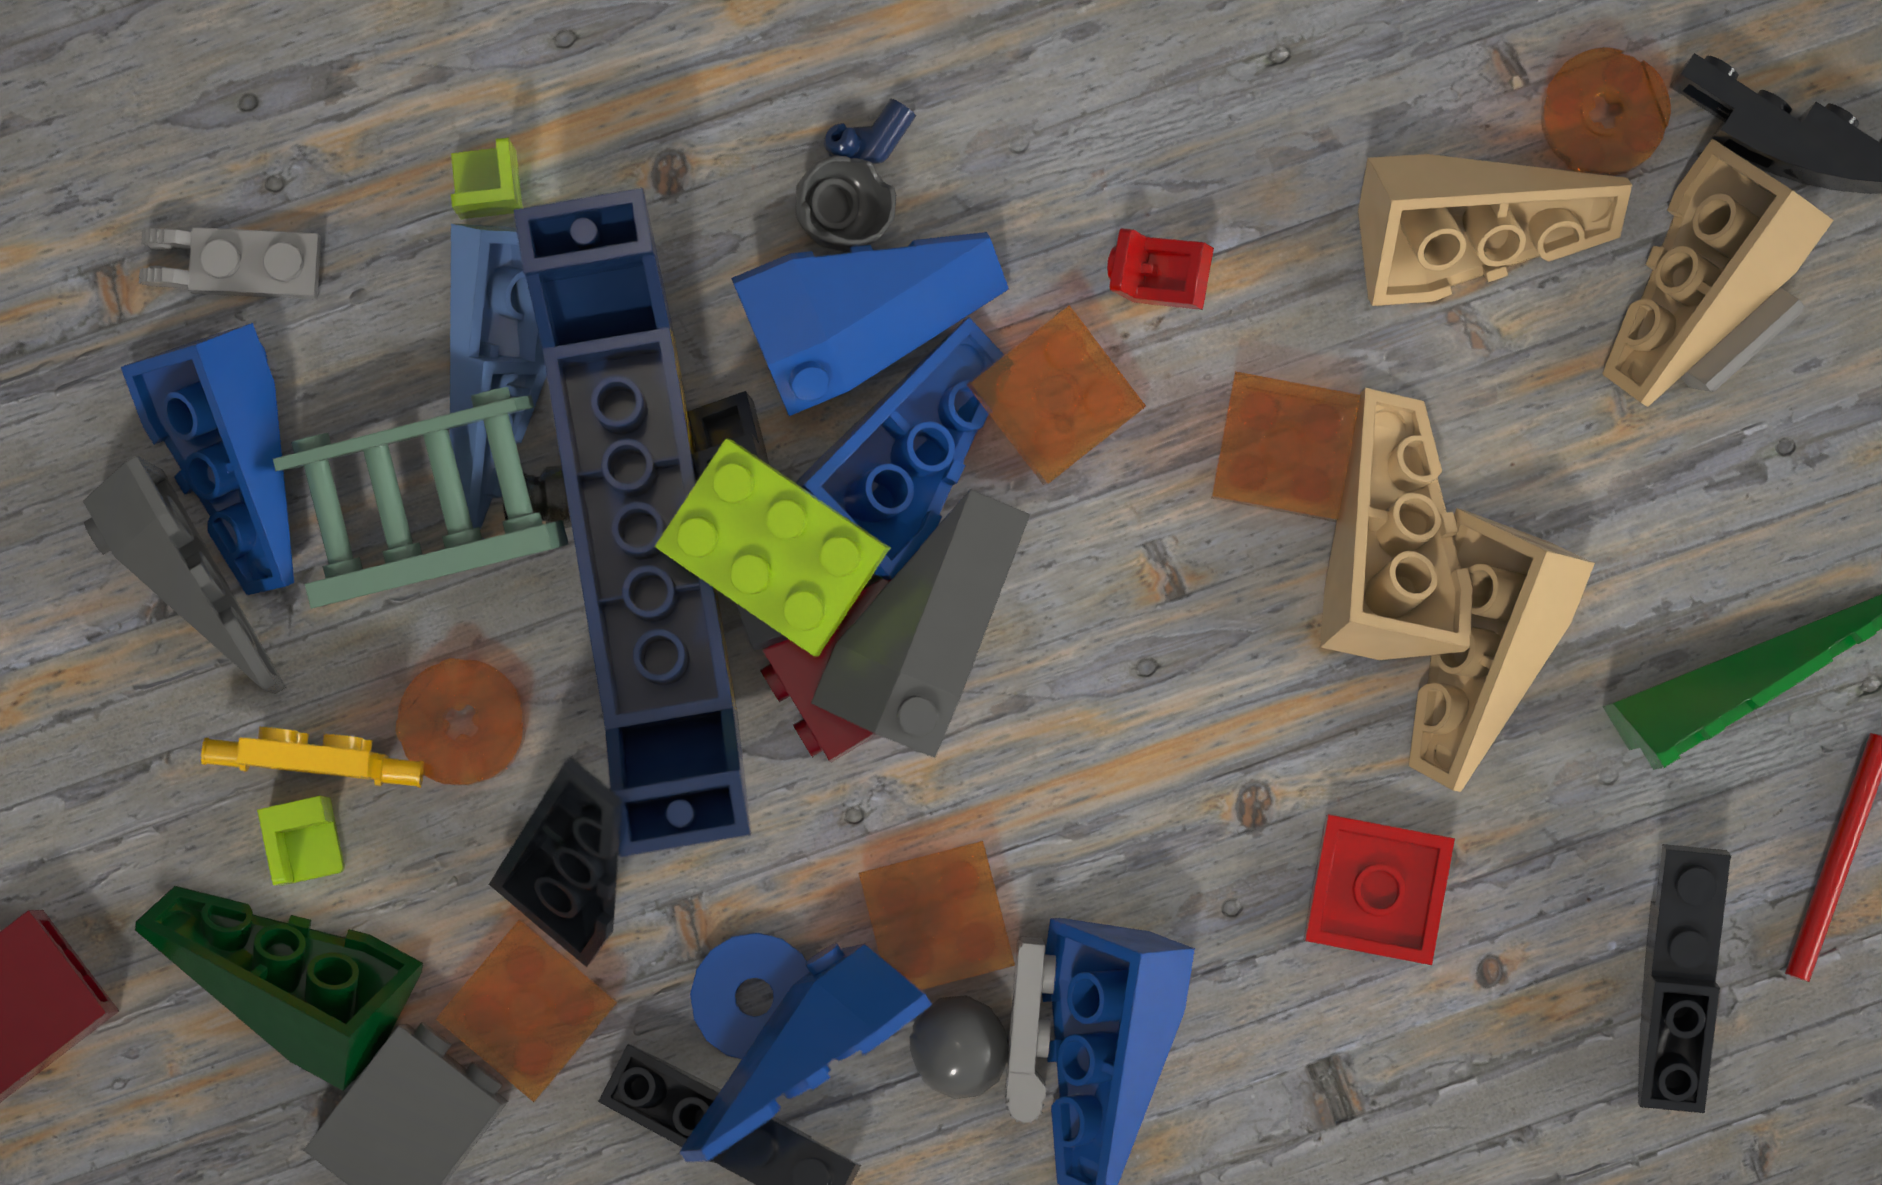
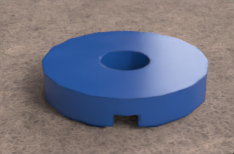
M762 933L733 936L711 949L696 970L690 993L693 1017L706 1041L726 1056L742 1059L791 986L810 972L805 965L807 960L803 953L781 938ZM747 979H762L769 984L773 991L772 1006L762 1015L752 1016L746 1014L737 1003L738 988Z

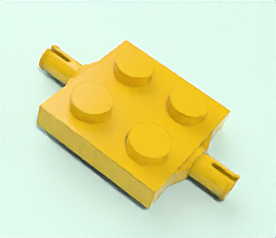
M259 727L258 739L239 737V742L205 737L202 744L201 764L237 767L240 771L247 772L250 766L369 779L374 780L375 786H382L385 783L416 786L417 788H421L424 776V761L388 758L385 754L371 752L372 740H365L360 737L324 734L323 745L318 746L308 744L309 734L288 729Z

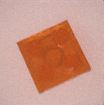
M1070 305L1061 309L966 384L1043 485L1053 481L1146 407Z
M1235 371L1211 499L1336 522L1339 517L1361 395Z
M983 841L859 873L880 957L920 990L1015 966Z
M518 920L437 1016L436 1020L530 1100L535 1102L616 1007L619 1001L523 920Z

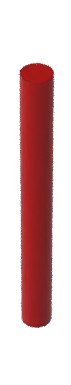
M1869 734L1785 971L1786 975L1805 982H1810L1882 779V736Z

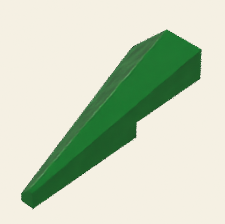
M1882 594L1602 707L1629 750L1640 748L1653 770L1665 768L1678 760L1680 754L1705 739L1708 740L1724 731L1725 727L1762 707L1833 662L1834 657L1876 635L1877 631L1882 629Z

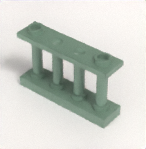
M508 387L498 388L471 395L473 408L333 444H331L329 433L314 435L292 441L294 454L274 458L273 462L276 471L304 466L329 564L323 566L326 579L305 584L310 608L569 545L563 520L543 524L540 512L533 514L509 414L535 408L532 395L511 398ZM484 421L508 520L502 521L505 534L487 539H482L480 527L473 529L448 431L449 429ZM423 436L448 532V535L442 536L445 549L422 554L420 542L413 543L388 446ZM362 451L364 452L388 550L382 551L385 564L363 569L360 557H353L329 463L331 459Z

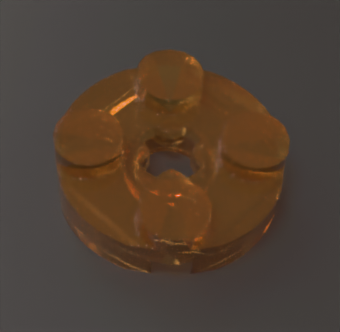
M1611 47L1594 48L1584 51L1564 63L1544 90L1540 115L1542 130L1548 145L1555 155L1565 162L1568 169L1574 172L1618 176L1638 168L1649 159L1663 140L1671 115L1668 90L1655 68L1644 60L1640 62L1633 56L1622 54L1623 50ZM1603 96L1608 105L1618 103L1621 107L1622 113L1614 118V128L1606 129L1601 122L1594 123L1591 120L1589 113L1595 109L1594 99L1596 97Z
M449 658L439 664L428 667L409 684L399 704L395 731L408 760L424 761L425 776L446 785L471 786L498 777L515 761L525 740V712L519 691L501 671L477 660ZM469 705L476 711L472 722L478 727V730L472 737L462 733L454 740L447 734L451 724L446 719V715L452 708L461 712Z

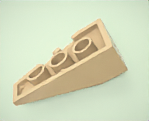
M1711 139L1673 194L1667 211L1674 215L1662 247L1653 246L1646 262V266L1652 269L1651 275L1641 299L1629 305L1602 375L1647 407L1798 271L1834 221L1795 191L1714 139Z
M1432 154L1367 158L1358 215L1368 300L1372 306L1433 302L1452 295L1451 286L1481 276H1485L1489 283L1508 276L1507 267L1541 256V258L1550 262L1618 239L1621 236L1632 184L1625 177Z
M1364 388L1360 393L1324 588L1320 648L1376 660L1465 652L1470 648L1473 587L1468 568H1461L1453 538L1458 529L1453 512H1446L1438 481L1442 468L1424 401Z
M1456 508L1454 518L1458 532L1453 538L1461 568H1468L1473 587L1470 648L1465 652L1431 655L1428 682L1419 689L1417 695L1409 767L1453 791L1461 792L1570 626L1595 563L1549 541Z

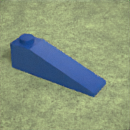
M987 232L913 240L908 247L873 250L871 245L850 247V253L815 257L812 251L790 253L731 278L789 416L849 392L1009 290L991 238Z
M970 317L962 321L795 482L890 547L874 574L887 581L891 580L917 552L921 544L939 525L942 518L940 512L952 486L959 481L965 464H963L977 431L984 426L1012 364Z
M253 323L220 332L122 366V373L144 430L154 445L164 441L181 469L174 476L184 495L194 491L210 516L207 522V532L245 594H256L293 584L294 574L284 471H276L273 462L274 458L282 457L275 382L267 363L266 351L259 341Z
M1050 918L1045 954L1056 955L1055 982L1053 994L1042 993L1043 1002H1052L1055 1040H1050L1047 1062H1057L1059 1098L1051 1105L1057 1184H1119L1185 1012L1195 948L1146 930L1065 918Z
M834 943L815 954L805 963L810 972L791 986L679 1152L686 1162L709 1161L774 1117L781 1109L776 1101L778 1097L785 1094L787 1099L794 1098L810 1088L814 1090L830 1079L829 1072L831 1068L828 1064L834 1059L837 1061L843 1060L859 1050L865 1055L883 1043L932 1005L925 993L865 944L840 948L838 943Z

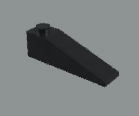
M570 756L559 769L488 885L587 968L613 933L622 799Z

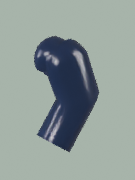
M890 98L872 126L847 128L844 123L832 126L824 137L825 149L829 152L830 157L833 155L847 156L849 158L867 160L872 164H880L889 158L916 115L899 101Z

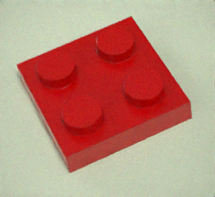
M1329 814L1326 815L1303 941L1432 965L1455 838Z

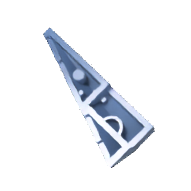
M451 224L450 413L473 408L471 395L503 387L509 388L511 398L532 395L535 407L547 373L527 280L523 272L517 230L513 227ZM534 408L509 414L516 443H522ZM484 421L450 429V439L473 529L480 527V530L492 498H501L502 496Z

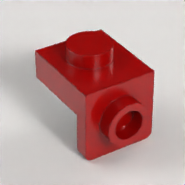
M1121 228L1117 245L1112 248L1108 257L1107 272L1110 279V290L1133 303L1203 310L1214 248L1205 242L1146 237L1134 229Z

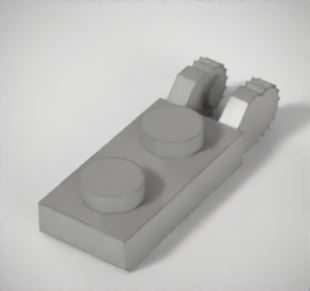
M192 227V232L179 229H142L141 245L149 246L151 249L190 250L189 271L164 266L140 268L139 284L153 287L188 289L192 294L318 299L321 236L318 233Z
M1021 936L1020 939H1017L1005 1083V1099H1007L1005 1104L1008 1106L1006 1111L1010 1112V1118H1014L1016 1123L1020 1121L1023 1125L1025 1122L1032 1124L1033 1120H1038V1116L1043 1114L1042 1108L1045 1107L1042 1104L1046 1096L1045 1080L1035 1069L1036 1057L1048 1058L1051 1019L1039 1018L1041 993L1053 994L1056 969V955L1044 954L1045 943L1043 938Z

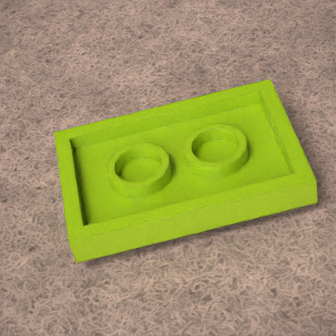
M727 438L655 545L658 550L813 656L820 655L890 549L889 546L733 440Z

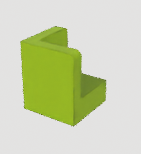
M509 137L495 139L496 148L451 153L455 193L451 194V204L461 220L512 214L514 209L523 208L517 153Z
M316 796L257 809L273 885L285 886L339 874L344 871L345 865L330 797Z

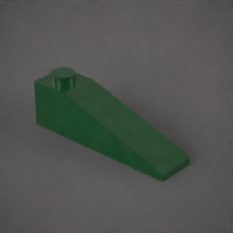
M174 886L135 924V931L288 1061L342 1091L370 1064L386 1043L423 968L421 961L370 934L349 929L346 937H341L311 929L310 919L291 915L288 923L254 915L249 904Z

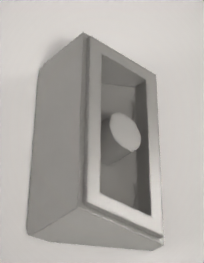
M1780 287L1689 369L1681 379L1688 388L1715 392L1803 312L1802 309L1805 306L1798 298Z

